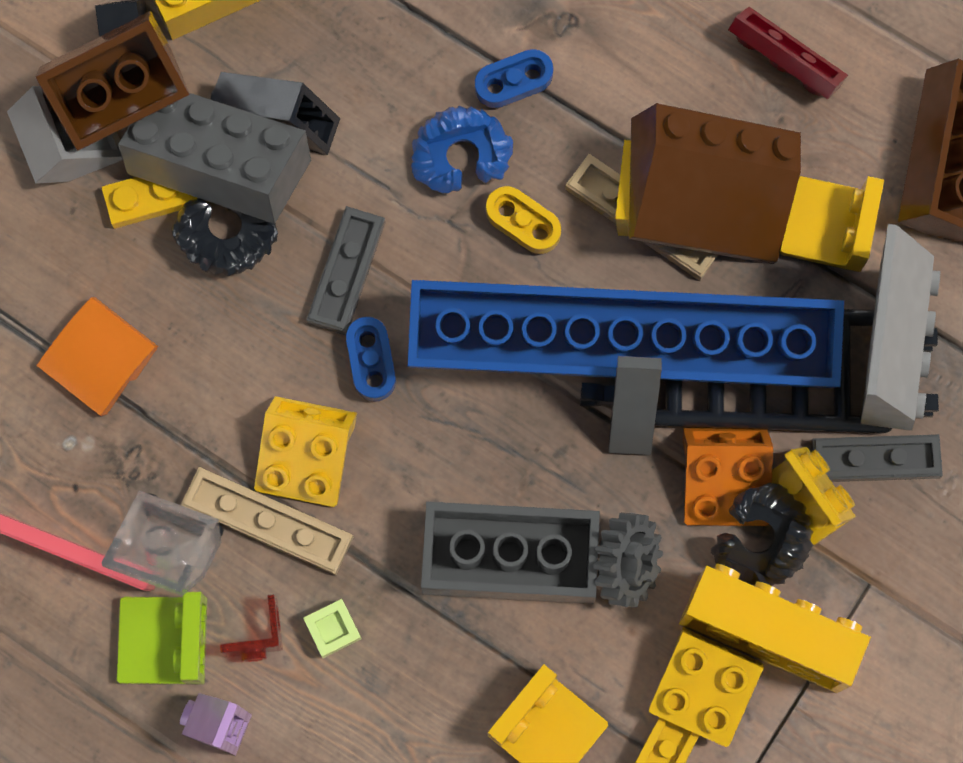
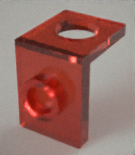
M274 594L268 595L272 638L220 644V651L224 657L240 656L241 662H256L266 660V652L283 650L278 599Z

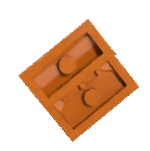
M91 297L60 332L36 366L97 414L103 416L109 413L129 381L138 378L159 346L96 297Z

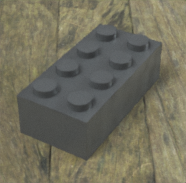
M192 93L132 123L118 144L127 174L274 224L311 162L305 130Z
M426 501L421 580L422 594L594 604L596 599L597 586L595 581L597 579V570L593 569V564L598 561V553L595 549L599 541L600 511Z

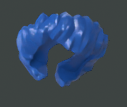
M462 106L457 108L449 107L445 111L436 112L434 118L426 120L425 125L420 126L417 133L418 138L412 142L414 153L411 157L413 160L411 167L413 176L417 181L426 184L430 189L440 193L458 192L462 188V172L452 167L446 157L448 149L454 143L466 141L477 148L479 159L476 164V174L478 179L484 183L492 179L502 180L504 173L509 168L508 161L513 154V139L505 134L499 120L495 117H490L483 109L479 111L472 106L469 108Z

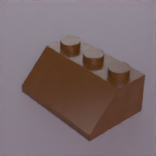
M151 11L40 66L35 76L77 151L190 95L173 52Z

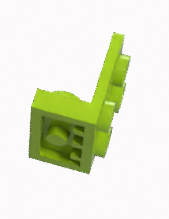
M183 592V597L121 598L117 681L120 684L205 683L207 598L202 592Z

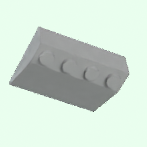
M888 224L880 262L860 424L912 431L915 418L923 419L926 393H918L920 377L928 378L931 352H924L923 348L925 336L933 337L936 312L928 311L929 297L938 295L941 271L933 270L934 256L899 226Z

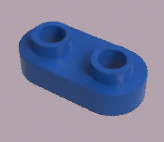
M530 49L483 67L476 75L475 94L478 100L485 106L500 108L542 92L550 85L553 78L552 60L546 53ZM529 70H536L540 73V76L536 79H530L525 73ZM492 84H498L502 87V91L494 94L488 90V87Z
M373 317L359 318L349 326L346 333L354 385L358 394L368 401H381L389 397L396 386L388 333L384 324ZM366 335H371L376 339L371 347L362 346L360 340ZM379 375L383 378V382L378 387H371L367 383L369 377Z

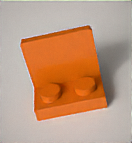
M683 428V447L686 456L685 524L767 526L769 523L762 520L740 524L729 513L728 509L732 506L738 494L749 488H757L767 483H772L773 444L768 429Z

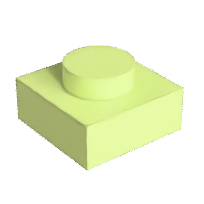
M342 599L303 618L322 658L361 640L360 634Z

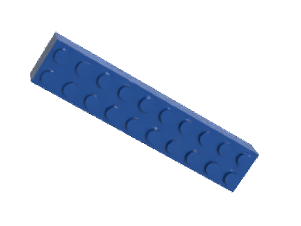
M412 280L407 366L409 368L616 378L618 356L662 358L660 380L837 388L841 386L844 300Z

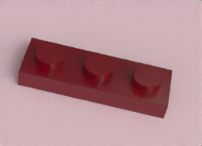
M751 7L746 8L737 15L728 31L736 35L741 45L762 53L769 58L774 68L795 76L803 82L805 89L814 95L829 99L841 87L848 74Z

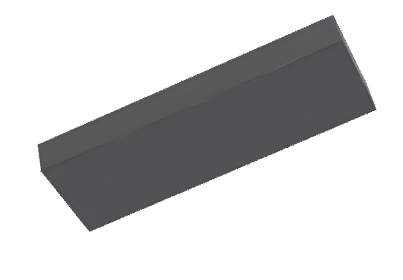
M348 206L345 207L307 317L308 324L346 335L386 223L384 217Z
M618 356L609 435V453L651 455L662 358Z
M939 434L813 438L811 440V452L817 450L825 459L830 468V471L826 474L831 482L940 479L943 476Z

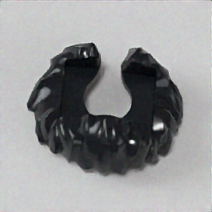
M200 198L186 202L178 212L177 220L172 226L173 238L176 244L180 246L181 251L186 253L190 263L199 264L203 271H211L215 275L224 273L230 276L234 273L240 274L246 269L252 270L257 263L261 262L265 254L270 255L272 244L277 241L278 237L276 223L274 224L232 210L241 219L242 227L240 232L230 239L217 238L209 229L212 208L206 200Z
M767 483L757 488H749L738 494L732 506L728 509L729 513L740 524L754 520H762L769 523L774 529L775 538L767 550L752 552L744 547L735 534L717 535V544L711 548V554L714 555L715 563L736 570L740 573L739 580L755 586L757 581L771 586L774 584H785V579L792 578L795 572L803 569V563L809 557V551L814 546L810 540L813 534L812 529L809 527L812 524L810 516L805 514L806 506L802 502L795 500L793 494L788 493L787 488L777 483Z

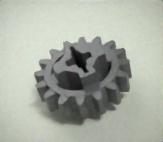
M621 512L618 519L611 518L609 520L610 531L602 530L601 532L603 539L595 549L600 554V559L593 564V569L599 570V576L595 584L596 586L603 587L600 596L601 598L609 599L608 604L638 607L639 600L646 601L648 599L647 589H655V579L661 573V568L657 565V559L663 556V551L658 550V544L662 537L660 534H654L657 524L656 522L649 521V516Z

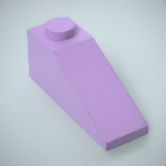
M198 693L196 700H189L183 710L180 724L185 727L182 735L236 756L252 715L237 704Z

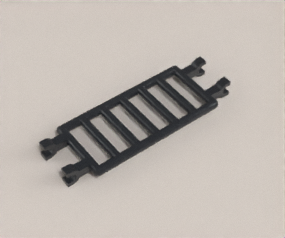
M844 309L841 386L834 388V415L809 414V387L792 386V414L766 413V385L750 384V412L724 411V383L708 382L707 411L682 410V381L666 380L665 409H657L655 426L865 433L890 432L892 428L860 424L861 416L851 415L850 326H873L874 310ZM934 328L933 337L925 336L924 352H932L933 346L936 347L938 345L937 328ZM582 383L580 406L613 405L615 385ZM926 394L923 417L932 418L933 412L939 411L938 394Z

